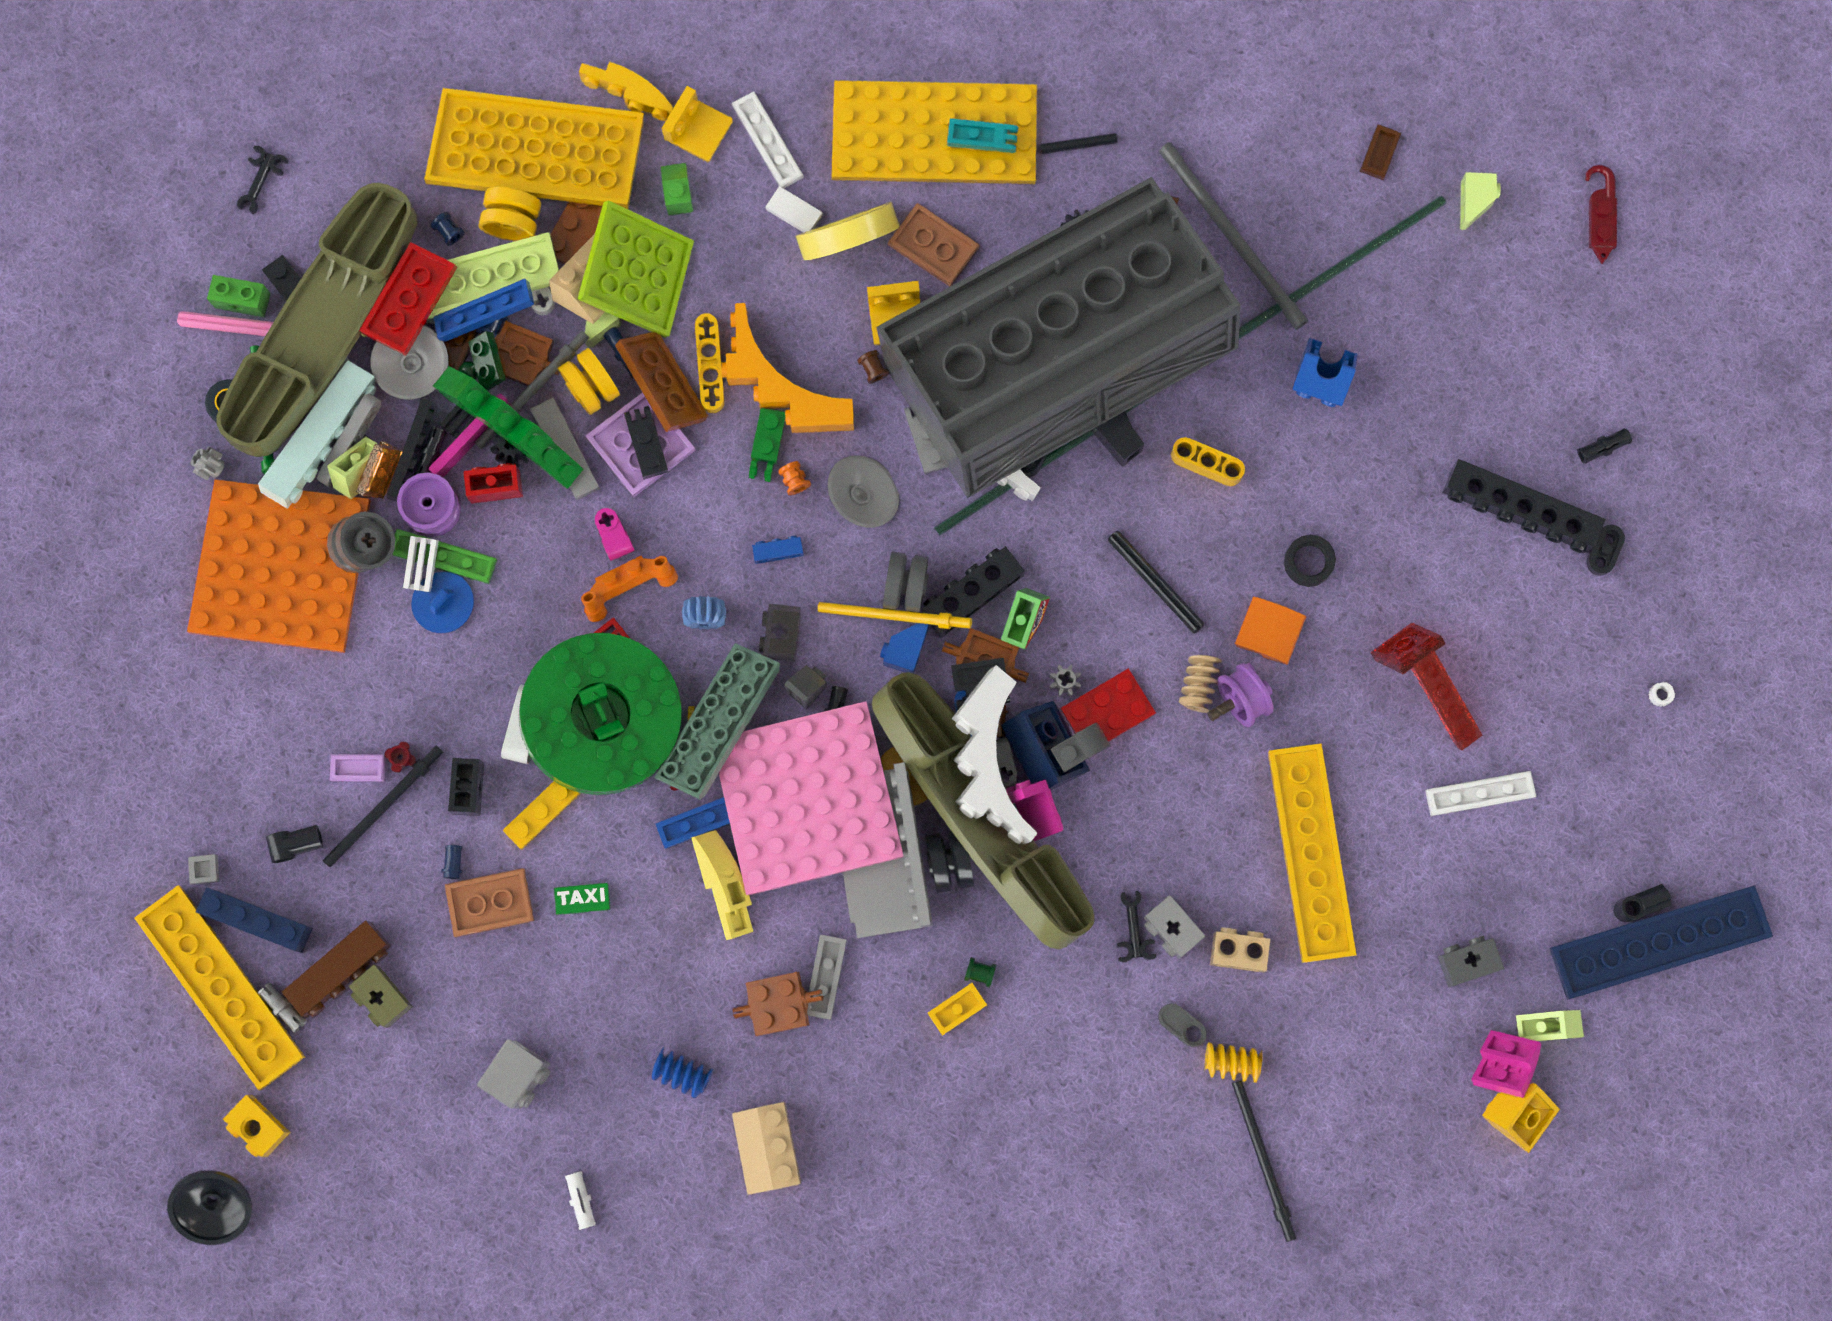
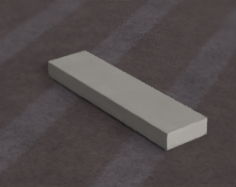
M554 398L531 408L530 410L538 426L553 439L552 441L584 469L570 486L575 499L579 500L599 490L600 488Z

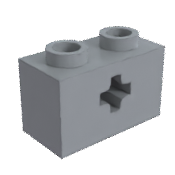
M1170 895L1144 917L1146 921L1144 924L1145 928L1154 937L1158 934L1164 941L1162 944L1163 949L1171 957L1176 955L1178 959L1181 958L1205 937L1202 931ZM1167 922L1170 925L1174 923L1178 925V928L1176 929L1178 935H1176L1175 933H1171L1169 935L1166 932V930L1169 928L1166 924Z

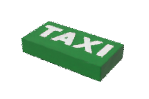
M609 883L554 888L556 915L611 910Z

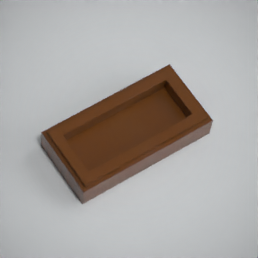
M1377 124L1359 172L1384 180L1401 132Z

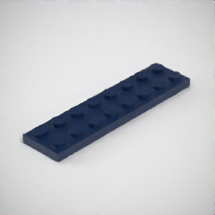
M1754 885L1549 949L1567 1000L1765 940L1773 937Z

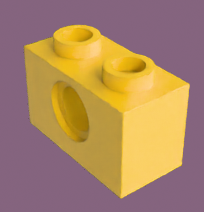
M245 1095L223 1118L228 1124L226 1129L234 1137H241L247 1143L245 1148L255 1157H268L291 1133L253 1095ZM254 1120L258 1121L261 1127L260 1132L255 1136L250 1132V1125Z

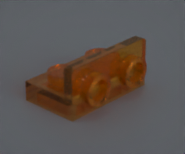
M385 441L375 444L369 455L368 463L360 478L356 492L365 497L384 499L402 451Z

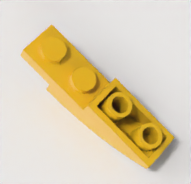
M610 61L606 70L584 63L581 64L579 75L585 86L592 89H597L598 87L606 89L608 93L617 97L623 95L625 105L628 106L629 110L650 113L655 119L660 121H666L673 110V106L666 97L637 73Z

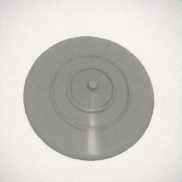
M423 326L407 356L376 342L371 353V371L377 384L389 395L399 399H418L435 390L433 387L434 383L448 367L447 349L444 342L437 338V333Z
M855 455L839 460L831 469L828 477V493L834 507L846 520L861 527L874 528L888 523L894 517L899 505V493L889 471L883 465L871 458Z

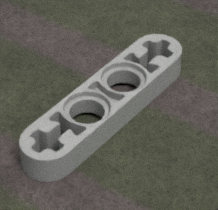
M370 393L362 398L317 476L319 482L327 487L333 486L327 465L362 440L381 407L382 401Z

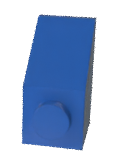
M917 623L891 636L889 643L884 642L880 657L884 658L883 666L914 674L930 624Z

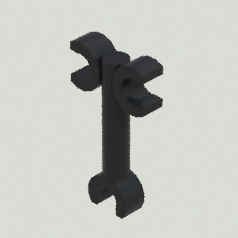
M261 146L253 147L255 152L261 154L258 159L248 158L252 166L260 168L247 195L241 196L237 201V207L241 210L246 203H251L249 208L251 214H255L258 210L256 199L270 169L274 174L282 176L283 171L276 168L277 163H289L284 155L277 154L274 156L266 153Z
M1135 891L1136 899L1134 902L1126 900L1125 892H1122L1120 896L1122 904L1127 909L1130 944L1127 942L1117 944V948L1125 947L1128 950L1126 957L1118 958V961L1122 963L1129 961L1131 958L1143 957L1147 960L1156 958V954L1149 955L1145 952L1146 945L1155 944V940L1147 939L1141 944L1137 905L1141 901L1139 891Z

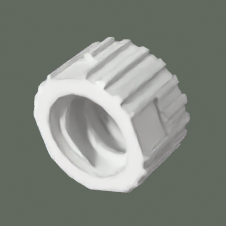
M1667 682L1653 685L1648 694L1651 702L1660 707L1670 704L1675 698L1673 686ZM1658 689H1662L1665 692H1667V698L1665 700H1661L1660 698H1658Z

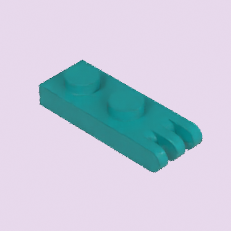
M950 118L947 146L1015 153L1016 145L1006 143H1017V136L1012 134L1018 133V126Z

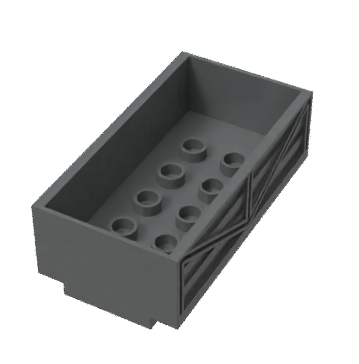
M1150 177L876 328L886 369H888L893 381L965 496L969 498L1238 349L1241 305L1224 282L1223 270L1169 192L1163 194L1154 179Z

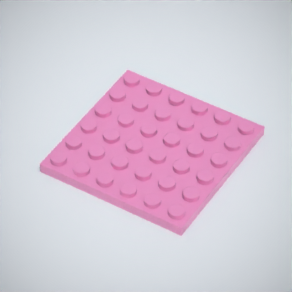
M867 701L743 731L721 768L719 777L746 895H753L903 858V850Z

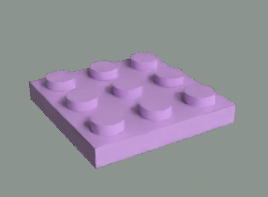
M643 392L585 436L633 497L637 496L664 474L643 479L624 416L625 412L629 411L633 421L637 420L634 413L635 409H639L641 417L644 418L647 417L644 407H650L668 471L696 451L680 429L669 432L664 430Z

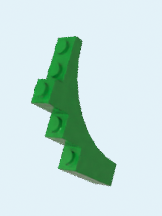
M448 366L434 383L433 387L451 403L462 408L507 440L564 488L568 489L584 470L552 441L553 439L540 427L523 418L504 400L490 394L474 378Z

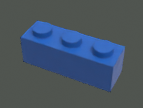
M790 536L786 540L777 538L768 543L759 541L752 545L755 564L804 556L801 537L797 538V536Z

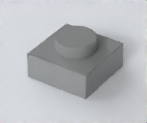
M218 855L188 857L190 884L219 882Z

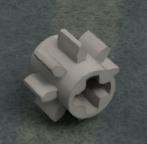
M210 446L206 448V451L202 448L198 449L191 459V465L195 467L193 473L205 480H208L210 476L213 478L218 477L225 465L224 461L221 460L223 454Z
M1071 664L1068 669H1063L1061 665H1058V673H1050L1049 677L1055 680V682L1049 688H1056L1059 691L1058 697L1066 692L1072 697L1073 687L1076 689L1081 687L1080 683L1075 682L1081 673L1074 674L1071 671ZM1065 675L1069 676V682L1071 683L1062 686V680L1060 679H1063Z

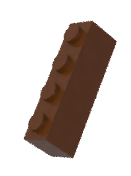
M365 920L286 987L282 993L302 1017L308 1018L311 1015L313 1018L325 1009L323 1005L331 997L334 1000L346 991L344 986L352 979L355 981L366 972L365 968L373 961L375 964L382 961L388 955L386 950L391 945L370 921Z

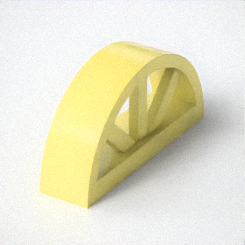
M888 202L798 234L795 237L803 259L811 260L869 242L898 229L900 225L892 202Z

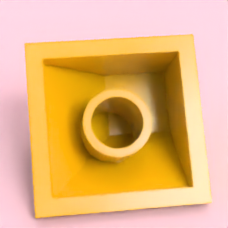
M1531 1083L1524 1098L1502 1092L1497 1093L1494 1099L1487 1105L1482 1116L1495 1129L1529 1153L1560 1109L1538 1085Z

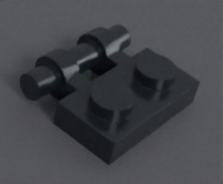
M1004 657L951 665L955 692L965 691L967 699L991 668L998 666L1006 673ZM1010 695L1007 697L1005 703H1010ZM966 699L956 700L957 710H959Z

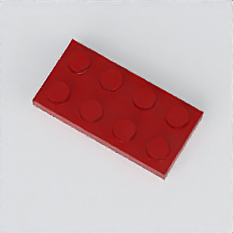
M410 242L359 331L363 335L407 356L455 273L457 266Z

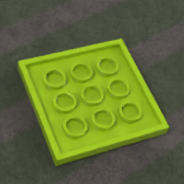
M611 201L603 202L578 300L650 332L658 333L662 337H668L671 332L694 240Z

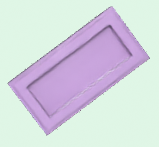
M331 754L330 781L385 782L386 757L385 755Z

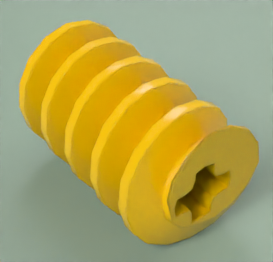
M1208 1043L1205 1053L1204 1071L1208 1069L1210 1077L1213 1078L1218 1070L1221 1079H1224L1227 1072H1230L1232 1080H1235L1238 1073H1241L1244 1082H1246L1250 1074L1252 1075L1253 1082L1257 1083L1262 1069L1263 1052L1261 1050L1259 1055H1257L1256 1049L1251 1048L1247 1054L1245 1047H1240L1236 1054L1233 1045H1229L1225 1052L1223 1044H1218L1214 1051L1213 1044Z

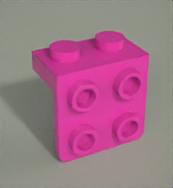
M1027 780L1005 789L1012 804L1015 803L1021 817L1037 832L1033 838L1034 841L1063 830L1061 817L1057 812L1046 780L1034 784Z

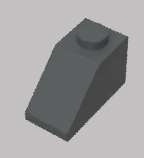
M806 665L784 684L786 692L807 710L827 687V682L824 680L826 675L814 666L811 669Z

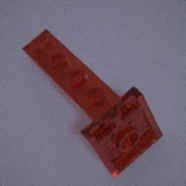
M1410 623L1370 653L1376 662L1401 674H1405L1412 669L1454 744L1462 751L1483 735L1435 652L1446 643L1441 635L1417 624Z

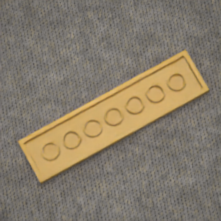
M1322 744L1269 750L1268 758L1301 962L1307 963L1356 956Z
M178 885L134 919L258 1091H261L304 1059L305 1056L277 1017L273 1015L267 1003L257 994L258 991L203 915L196 913L197 907L182 886Z

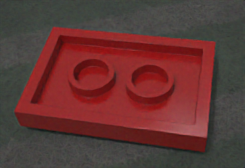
M1129 668L1060 708L1075 734L1094 723H1098L1109 742L1156 714Z

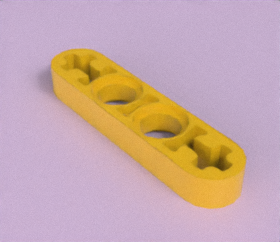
M704 313L695 320L700 400L705 411L717 413L722 410L725 402L719 326L715 316ZM706 320L709 321L710 325H714L709 328L710 338H705L704 328L700 327L704 325ZM704 346H714L716 353L712 357L703 356L701 351ZM712 369L718 373L715 381L707 382L703 378L707 370ZM709 388H714L716 399H720V401L715 402V406H710L709 402H705L710 399Z

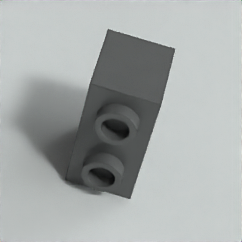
M1483 935L1468 940L1470 946L1460 949L1459 944L1443 949L1444 954L1437 957L1448 987L1504 969L1494 938L1485 940ZM1468 956H1474L1475 961L1471 964H1466L1464 959L1468 958Z

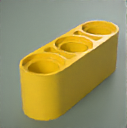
M1183 437L1176 440L1171 451V459L1178 466L1226 486L1237 485L1245 472V466L1238 458L1190 438ZM1185 447L1189 450L1190 455L1183 457L1178 454L1177 449ZM1204 457L1211 458L1214 465L1206 467L1202 464L1201 459ZM1229 467L1235 468L1238 476H1228L1225 469Z

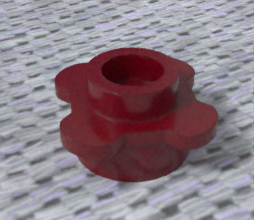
M400 742L399 745L388 748L385 751V757L392 764L391 770L396 773L401 772L402 768L408 765L412 766L416 762L415 756L411 755L409 751L410 745L407 742ZM399 755H402L403 758H402V759H398V756H399Z

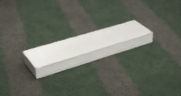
M753 91L733 102L732 106L778 185L784 189L804 178L755 92Z
M1531 771L1425 790L1431 816L1536 797Z

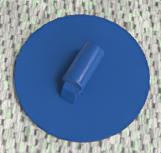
M437 572L433 575L431 592L414 590L411 602L412 612L416 621L426 630L434 633H449L460 628L469 619L474 606L473 592L469 584L459 575L451 572ZM425 578L421 581L423 586L425 585Z

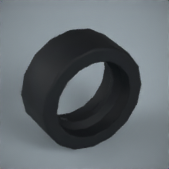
M1311 534L1301 536L1293 541L1286 551L1284 558L1285 571L1290 579L1298 585L1306 587L1317 586L1326 581L1334 570L1336 563L1335 551L1331 544L1321 536ZM1313 546L1323 553L1325 566L1317 575H1304L1296 568L1295 554L1302 547Z

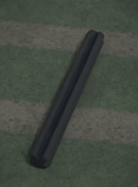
M1117 530L1110 535L1109 543L1194 634L1197 633L1204 626V622L1120 531Z

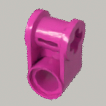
M610 508L599 510L594 520L610 561L635 551L616 512ZM605 517H609L611 520L610 527L603 524L605 523Z

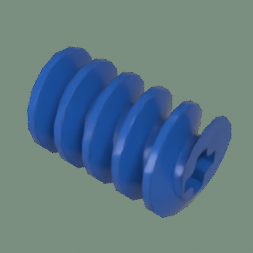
M663 1047L652 1069V1080L656 1081L662 1075L663 1085L668 1084L672 1080L671 1086L674 1090L682 1084L681 1092L683 1094H686L690 1089H692L691 1097L694 1099L700 1093L703 1094L713 1069L711 1068L704 1074L703 1064H700L695 1070L693 1069L694 1060L691 1059L684 1065L683 1055L675 1061L674 1051L664 1056Z

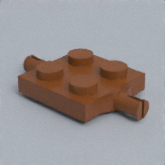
M505 321L501 332L495 338L505 377L529 386L551 363L548 360L554 341Z
M972 628L960 647L945 641L942 652L956 656V665L1004 657L1007 675L1026 683L1029 673L1015 668V658L1019 647Z
M800 972L747 982L748 1005L733 1007V1012L743 1011L733 1014L735 1019L750 1016L753 1021L755 1036L809 1026L808 1003L823 1001V996L813 997L823 993L821 989L806 992L802 986Z

